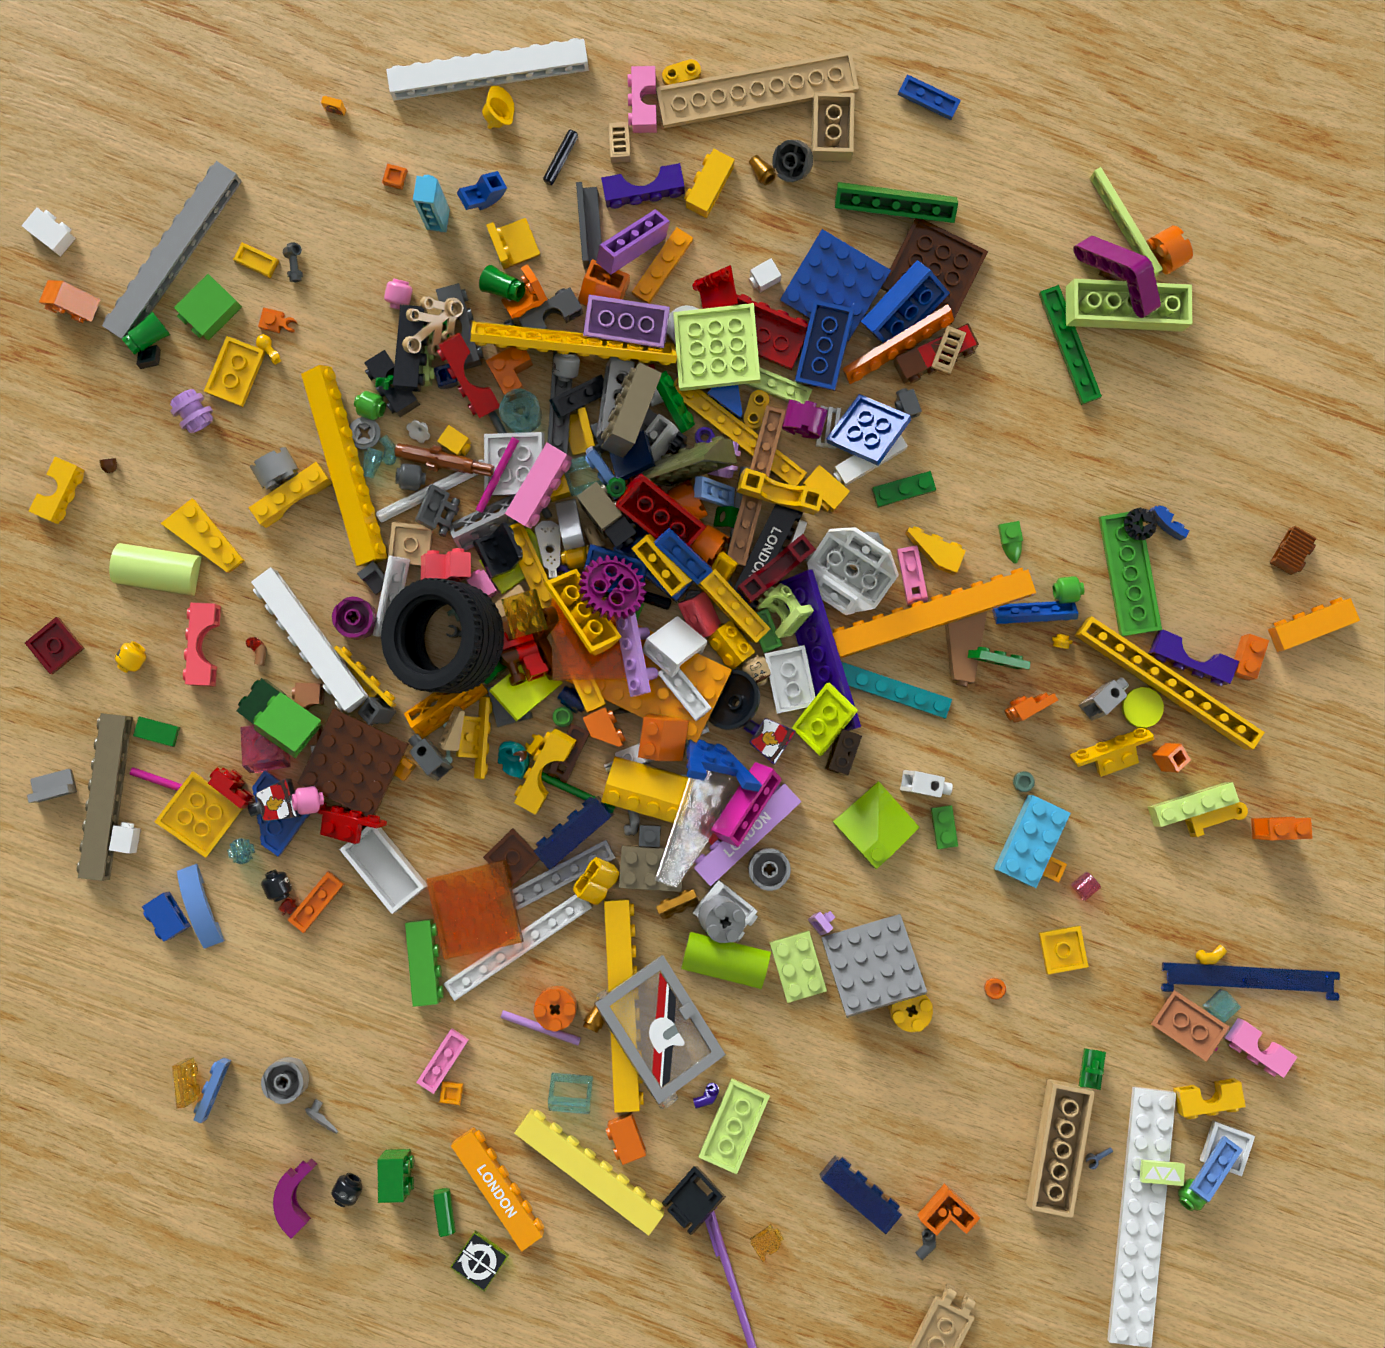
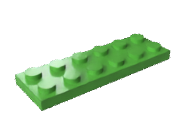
M1129 512L1099 517L1119 635L1122 637L1162 630L1146 540L1131 538L1124 528V520ZM1140 518V521L1133 524L1139 525L1142 530L1143 521Z

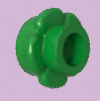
M616 477L611 478L606 486L607 492L614 498H619L627 489L624 479H617Z

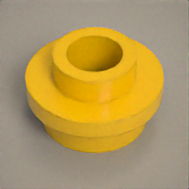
M1057 634V637H1052L1053 646L1069 649L1070 644L1073 642L1069 639L1068 635Z

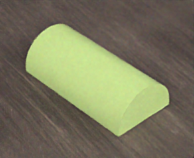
M119 543L115 546L111 555L109 565L110 579L116 584L195 596L202 556Z

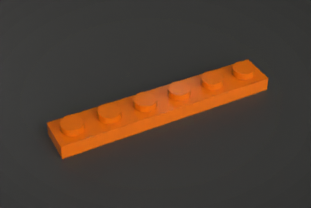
M948 304L842 368L848 383L852 384L855 381L861 380L863 376L879 369L886 362L895 359L901 353L912 349L919 342L930 338L937 331L949 326L954 322L951 308Z

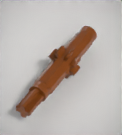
M398 443L395 448V457L426 464L428 470L438 472V469L444 468L489 477L494 473V465L477 462L468 457L445 453L442 450L443 447L433 445L432 448L427 449Z

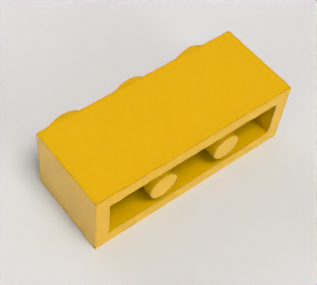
M714 148L711 154L705 156L702 171L696 173L693 180L695 184L692 189L689 188L684 197L686 208L705 218H708L735 165L734 158Z
M648 534L631 549L672 597L687 586L692 579L655 545L654 541L656 538Z

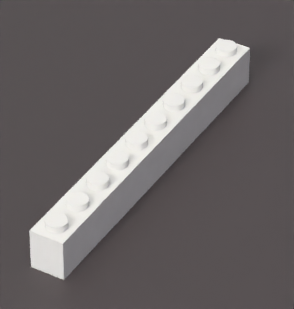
M573 38L565 42L553 41L546 45L533 44L526 48L514 47L507 51L494 50L487 54L475 53L468 57L455 56L448 60L435 59L429 63L416 62L409 66L396 65L386 70L390 94L393 101L584 72L589 71L584 39Z

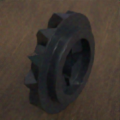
M1141 507L1133 509L1126 515L1124 520L1126 533L1135 540L1150 538L1156 532L1158 524L1155 519L1156 515L1152 514L1149 509ZM1140 518L1143 522L1148 523L1143 526L1142 530L1139 525L1133 524L1140 521Z

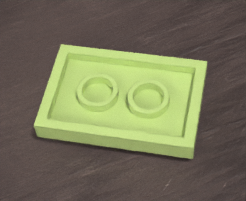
M809 930L769 942L787 1003L827 991Z

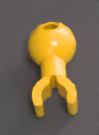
M264 334L259 335L256 339V346L268 354L274 365L281 362L280 355L271 346V338Z

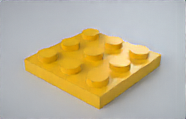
M193 771L154 822L206 858L243 809L237 807L210 786L207 780Z

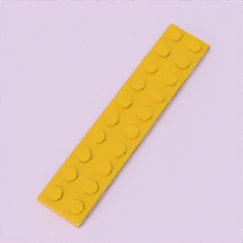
M472 321L470 342H475L476 345L481 346L488 343L495 344V346L500 348L516 346L520 350L536 348L540 352L554 350L560 354H569V352L578 353L580 356H590L592 354L604 359H608L611 356L618 357V359L623 361L638 359V361L643 363L658 361L662 365L676 363L677 359L675 345L669 342H665L664 348L587 337L583 336V333Z

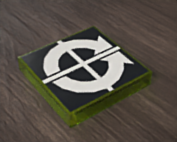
M475 1230L450 1268L485 1292L509 1254Z

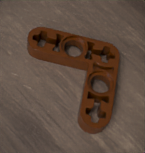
M553 606L542 608L527 628L528 635L533 634L543 663L547 665L549 671L546 676L549 680L560 678L563 675L561 664L547 639L558 623V613Z

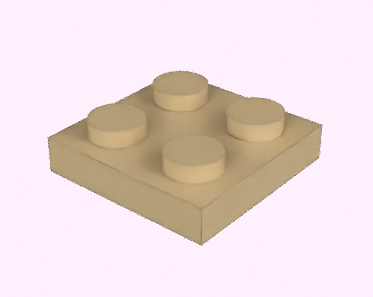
M392 522L388 557L391 555L410 559L409 565L421 566V556L431 550L433 530L418 524Z

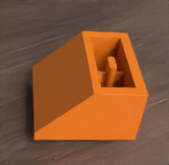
M592 259L583 279L578 298L579 303L587 307L589 295L623 300L630 284V275L620 270L610 275L596 263V260Z
M604 707L583 717L591 737L620 748L624 747L623 742L626 739L621 729L617 730L614 725L617 720L612 710L608 711Z

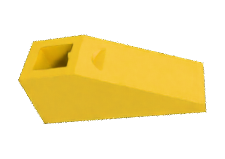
M913 526V528L909 527L906 530L905 535L915 546H918L920 552L935 568L951 575H955L958 572L966 552L965 549H962V545L956 542L947 543L943 541L941 536L936 534L931 536L925 534L924 530L919 527Z

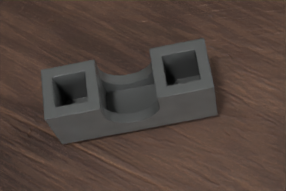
M569 287L568 289H560L555 293V296L543 302L541 306L526 311L518 319L522 327L547 329L545 319L550 314H559L568 323L584 313L571 287Z

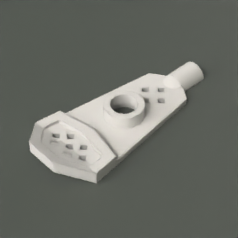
M541 521L534 528L543 566L548 569L549 578L553 579L557 577L556 569L560 566V526L553 521ZM546 547H552L553 552L548 553L546 551Z

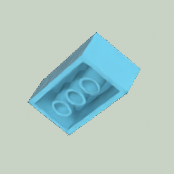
M1027 795L994 869L1030 887L1037 888L1071 813L1034 795Z

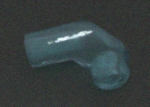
M386 434L379 439V442L385 448L383 454L384 463L392 465L397 458L395 457L396 446Z

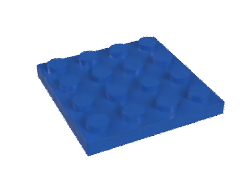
M822 229L780 301L809 319L814 300L854 308L855 312L848 337L849 342L891 270Z

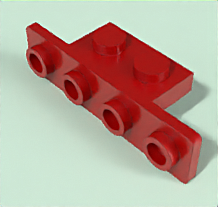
M324 802V805H320V809L317 812L322 814L320 835L353 844L360 843L362 825L372 828L387 826V821L381 820L380 816L368 815L366 817L362 815L361 811H346L342 806H327L326 802Z

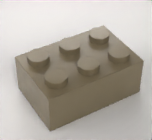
M596 481L580 493L577 498L583 511L606 539L608 537L604 530L622 518L624 513L616 507L617 501H612L604 484L600 486Z
M622 845L619 888L681 892L684 849Z

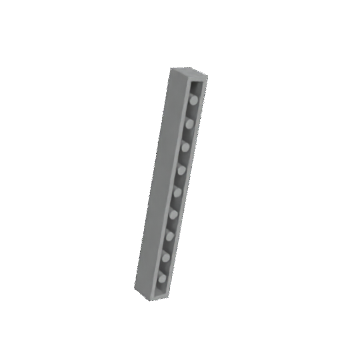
M218 161L209 167L207 175L202 182L197 184L192 197L186 200L183 210L174 217L173 224L169 230L163 233L158 246L152 249L150 257L145 264L140 266L135 279L129 282L126 292L122 297L118 298L112 312L106 315L102 325L105 329L121 339L128 335L130 330L135 328L153 311L242 181L235 172Z

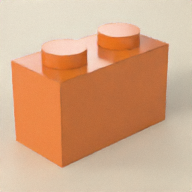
M1252 634L1241 636L1234 657L1235 660L1239 661L1234 676L1247 681L1258 678L1269 640Z
M632 1112L608 1121L606 1133L609 1140L613 1139L616 1146L613 1148L617 1160H621L622 1165L646 1156L647 1150Z

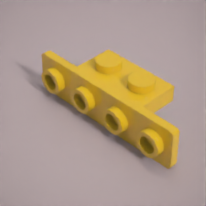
M337 645L334 647L339 655L349 664L347 667L369 697L376 698L380 695L390 707L397 705L393 701L395 697L388 690L384 692L379 687L381 685L380 681L373 675L370 677L365 672L367 668L360 661L355 662L351 658L353 654L345 646L343 648Z
M481 697L479 699L478 717L464 716L459 750L456 751V757L475 758L474 779H484L488 771L486 755L489 753L487 738L491 730L489 714L492 711V702H490V697Z
M1137 728L1130 733L1118 735L1105 742H1099L1094 746L1080 749L1070 754V757L1077 767L1095 761L1097 773L1102 777L1138 764L1136 746L1154 740V735L1147 728Z

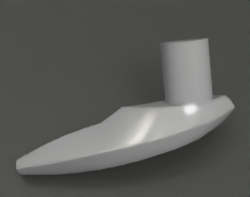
M315 1099L312 1107L305 1109L307 1115L326 1129L337 1134V1129L326 1120L324 1115L318 1112L323 1102Z

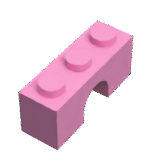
M631 66V74H628V87H632V94H628V106H632V113H628V124L633 127V133H657L656 105H647L641 101L645 95L656 94L655 66Z
M1237 1018L1225 1037L1230 1042L1229 1047L1238 1053L1243 1051L1248 1054L1246 1058L1254 1064L1258 1065V1063L1264 1065L1265 1068L1263 1070L1271 1076L1279 1075L1284 1078L1297 1059V1056L1275 1042H1272L1268 1049L1260 1051L1258 1039L1262 1032L1248 1022Z

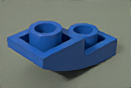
M1161 505L1151 508L1150 512L1156 515L1157 525L1162 530L1179 541L1187 537L1190 530L1185 529L1182 523L1171 522L1174 514L1170 513L1168 508Z

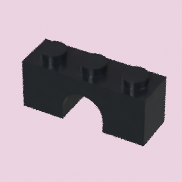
M385 350L364 362L368 368L365 372L371 381L379 377L387 378L388 375H394L395 364ZM382 386L375 387L382 397L386 396L389 402L386 405L392 414L397 413L399 417L420 405L412 391H400L390 386L388 390H384Z

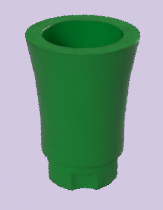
M493 265L485 267L479 279V288L482 292L501 296L519 302L525 295L526 289L523 282L500 271Z
M151 312L141 323L130 330L128 335L121 339L132 353L136 355L140 350L143 351L157 341L170 336V333L156 315Z

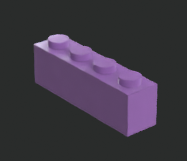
M656 209L600 244L596 263L610 275L666 239L670 221Z

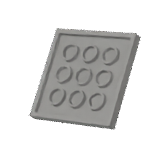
M901 914L821 937L846 1018L927 994V989Z

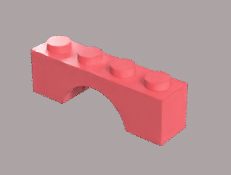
M190 603V608L187 609L189 628L186 629L185 637L188 640V644L184 651L186 669L183 670V680L186 685L216 687L217 666L211 664L205 658L202 651V643L210 630L220 626V605Z

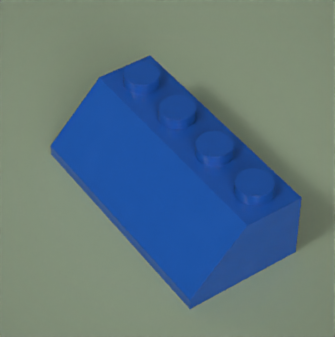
M917 260L860 322L883 344L929 316L950 293L933 272Z

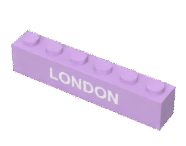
M785 783L781 786L778 785L740 846L736 847L727 842L717 840L709 847L711 851L706 856L702 853L694 861L696 864L694 869L712 886L801 803L800 799Z

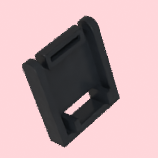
M694 1166L664 1199L662 1204L664 1207H667L671 1202L674 1203L667 1209L668 1212L684 1229L692 1223V1226L687 1230L692 1235L726 1196L698 1166ZM700 1179L713 1191L708 1196L696 1184Z

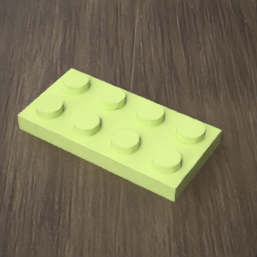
M731 1078L698 1158L737 1174L770 1095Z

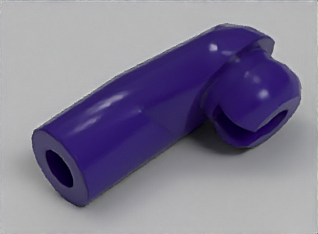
M709 1083L706 1086L703 1096L693 1098L695 1109L711 1105L715 1102L719 1093V1087L715 1083Z

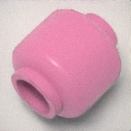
M393 278V281L387 283L384 299L390 303L389 307L400 310V305L410 304L413 289L409 286V282Z
M315 786L297 788L295 794H292L293 810H297L300 815L317 813L320 805H324L323 793H318Z

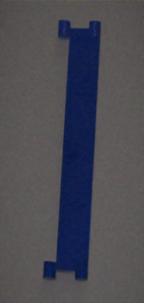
M1162 963V970L1167 971V983L1161 984L1162 992H1173L1174 984L1327 992L1326 999L1329 1001H1339L1340 998L1339 993L1334 992V980L1340 979V973L1334 971Z

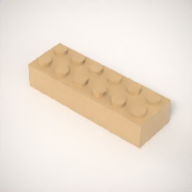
M1052 1079L1047 1080L1026 1204L1033 1211L1069 1218L1074 1216L1095 1091L1091 1088Z

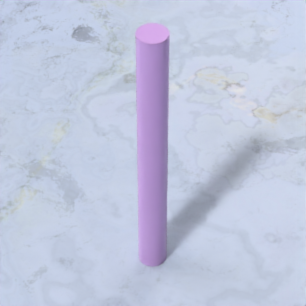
M503 1010L500 1017L577 1046L581 1040L580 1037L561 1030L556 1032L547 1030L538 1022Z

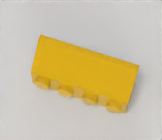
M577 569L546 581L544 584L590 654L596 656L610 649L621 638L611 620H607V615L604 614L602 618H599L600 612L597 611L592 614L594 608L592 606L586 608L588 601H581L584 594L578 592L581 588L578 585L581 578Z
M615 756L601 802L681 825L694 779Z

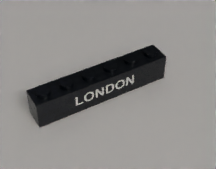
M775 504L734 587V590L754 611L759 602L755 600L749 604L737 587L786 548L783 544L786 539H791L795 530L792 526L795 521L799 522L803 514L801 511Z

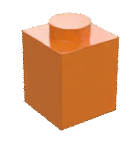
M1165 743L1152 754L1162 772L1178 773L1191 761L1183 745L1177 743Z

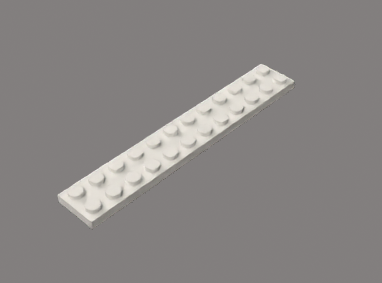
M1132 1087L1107 1338L1109 1343L1149 1348L1152 1346L1167 1185L1142 1183L1140 1181L1141 1159L1170 1162L1176 1093L1172 1091Z

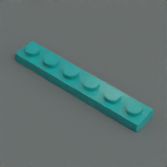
M841 662L849 687L946 719L952 702L951 698Z

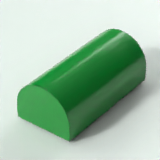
M450 1188L436 1189L433 1193L438 1233L440 1237H444L456 1232Z

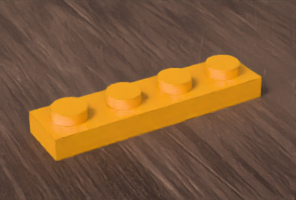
M676 227L633 289L632 294L643 302L650 304L693 242V237Z

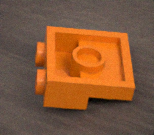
M1047 692L1041 693L1034 698L1032 696L1026 698L1023 695L1010 701L1011 706L1006 708L1004 712L1010 721L1013 720L1014 723L1020 722L1058 701L1055 693L1048 695Z

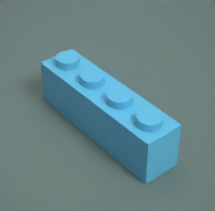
M431 175L417 176L413 202L426 229L446 232L450 208L438 179Z

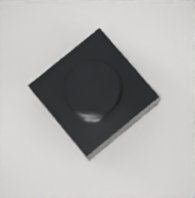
M153 345L143 351L140 350L136 365L140 369L158 366L161 349L157 345Z

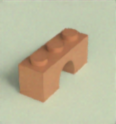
M295 683V687L292 688V699L307 711L314 705H324L323 684ZM321 725V728L307 745H316L322 733L323 725Z

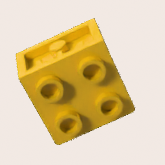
M526 218L497 229L494 222L486 225L503 270L540 255Z

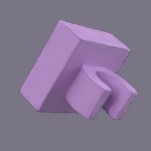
M831 911L825 914L818 912L813 914L808 921L821 936L833 929L830 922L835 916Z

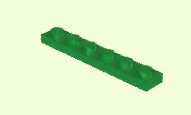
M1057 285L1040 291L1039 297L1081 405L1100 399L1102 395L1076 327L1066 326V302L1060 286Z

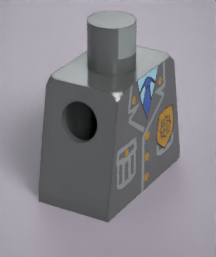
M418 734L413 735L408 740L413 747L409 751L427 776L439 780L453 768L431 741L426 738L422 739Z

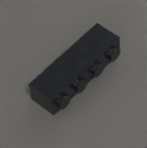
M400 305L393 386L396 390L421 392V386L425 385L423 366L427 364V354L424 352L425 346L429 344V335L421 341V349L417 353L406 352L402 343L406 337L414 336L429 323L420 320L409 321L406 318L407 310L418 309L419 312L428 313V311L421 306Z

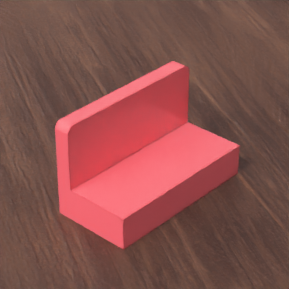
M704 591L693 598L678 603L686 623L702 635L703 638L712 635L722 626L710 598Z

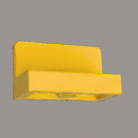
M585 407L577 409V414L570 415L569 443L573 456L583 454L587 448L595 446Z

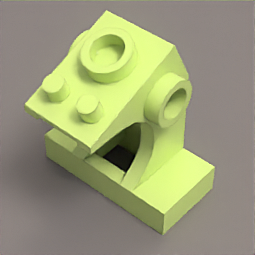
M782 583L776 588L772 586L763 594L766 598L763 599L761 597L758 600L761 603L757 607L758 609L768 608L769 611L777 612L780 616L781 624L775 631L778 638L792 636L814 612L810 604L801 606L791 589Z

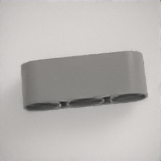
M576 499L556 502L564 550L585 547Z

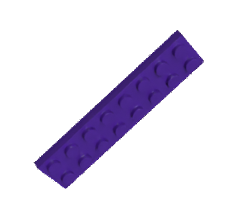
M813 569L779 582V584L782 583L791 589L801 606L810 604L814 610L795 632V636L799 646L805 645L815 697L825 684L830 682L855 707ZM857 713L844 730L850 731L861 727Z

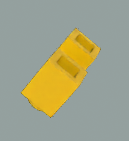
M55 456L46 475L56 480L57 490L51 496H43L37 493L29 512L59 525L66 515L68 504L74 499L77 485L83 480L85 470Z
M1235 1078L1214 1081L1215 1093L1207 1100H1203L1200 1088L1195 1085L1173 1088L1176 1093L1178 1114L1186 1119H1196L1201 1114L1215 1116L1219 1114V1111L1238 1112L1239 1108L1246 1107L1241 1081Z

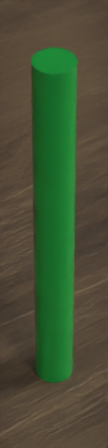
M542 772V781L613 814L616 806L601 802L602 799L568 783L565 784L555 777L552 778Z

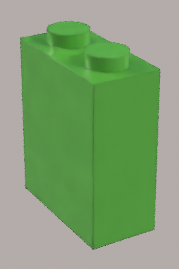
M209 274L174 307L179 312L177 317L185 325L189 322L193 326L191 331L199 338L203 336L208 341L242 308Z
M280 692L268 701V707L264 712L260 711L253 720L254 730L296 758L321 728V720Z

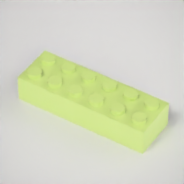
M1073 279L1066 286V326L1182 332L1192 325V285L1157 283L1161 306L1144 318H1139L1132 308L1127 281Z

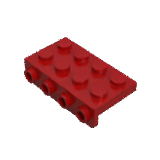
M737 294L738 304L736 305L754 303L758 356L792 371L805 341L808 328L807 321L798 317L796 319L792 318L783 310L776 311L771 309L764 302L757 303L752 301V298L745 294Z

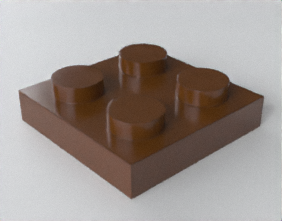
M512 828L483 858L512 887L542 857Z

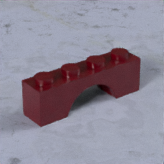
M804 534L800 535L775 558L738 585L737 589L751 604L812 555L816 549Z

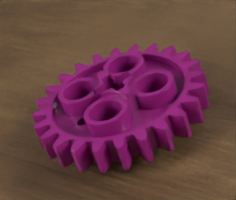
M606 555L604 561L601 557H598L596 562L592 560L589 566L586 565L584 572L580 575L581 579L578 585L581 588L578 592L584 594L581 601H588L586 608L591 606L594 608L592 614L598 611L600 612L599 618H602L605 614L608 621H610L612 616L618 621L621 616L625 620L629 615L633 616L639 610L640 604L645 600L643 597L646 591L643 588L646 583L640 582L643 575H636L639 570L638 568L631 569L632 562L626 565L625 558L619 562L617 556L610 560V557ZM606 572L611 573L613 577L608 576ZM620 575L623 576V578L612 590L607 599L603 601L602 598L607 593L608 589L612 587V585ZM623 585L628 586V587L630 588V590L624 588ZM595 587H599L602 591L596 590ZM611 599L616 600L618 604L613 603Z

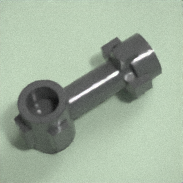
M295 242L288 243L283 248V255L289 259L290 271L287 272V277H289L290 282H301L303 272L298 269L297 255L301 254L302 249Z

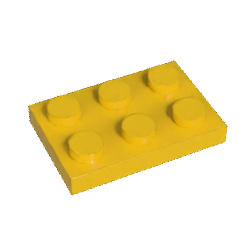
M226 336L204 392L244 407L266 352Z

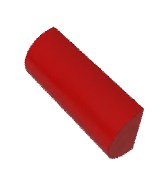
M642 473L628 484L627 489L616 502V507L656 539L670 528L690 546L706 528L704 523Z

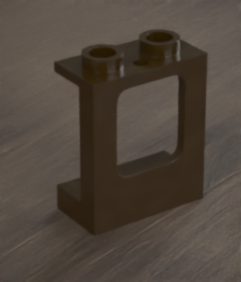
M842 729L841 733L834 740L825 769L843 776H849L862 736Z

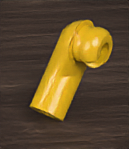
M1219 945L1212 953L1199 950L1195 956L1199 963L1203 965H1214L1227 953V950Z

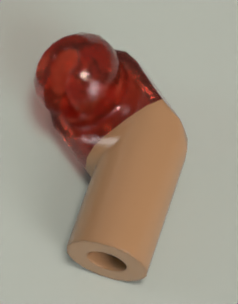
M257 637L247 638L246 646L255 652L254 664L264 666L267 652L266 646Z

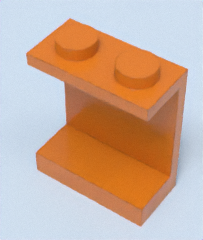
M1311 817L1251 818L1252 839L1269 841L1313 839Z

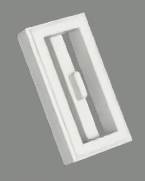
M821 406L820 408L828 410L825 442L821 443V437L816 439V447L836 449V447L827 443L826 438L830 434L832 413H836L835 427L840 420L841 408Z

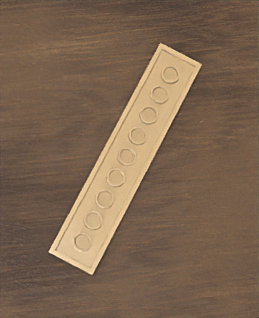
M851 51L656 87L663 129L813 101L814 92L857 93L859 91Z

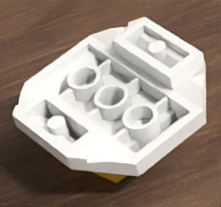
M856 527L829 529L807 562L808 570L813 569L822 600L845 615L875 609L899 575L891 551ZM850 565H855L858 570L852 569Z

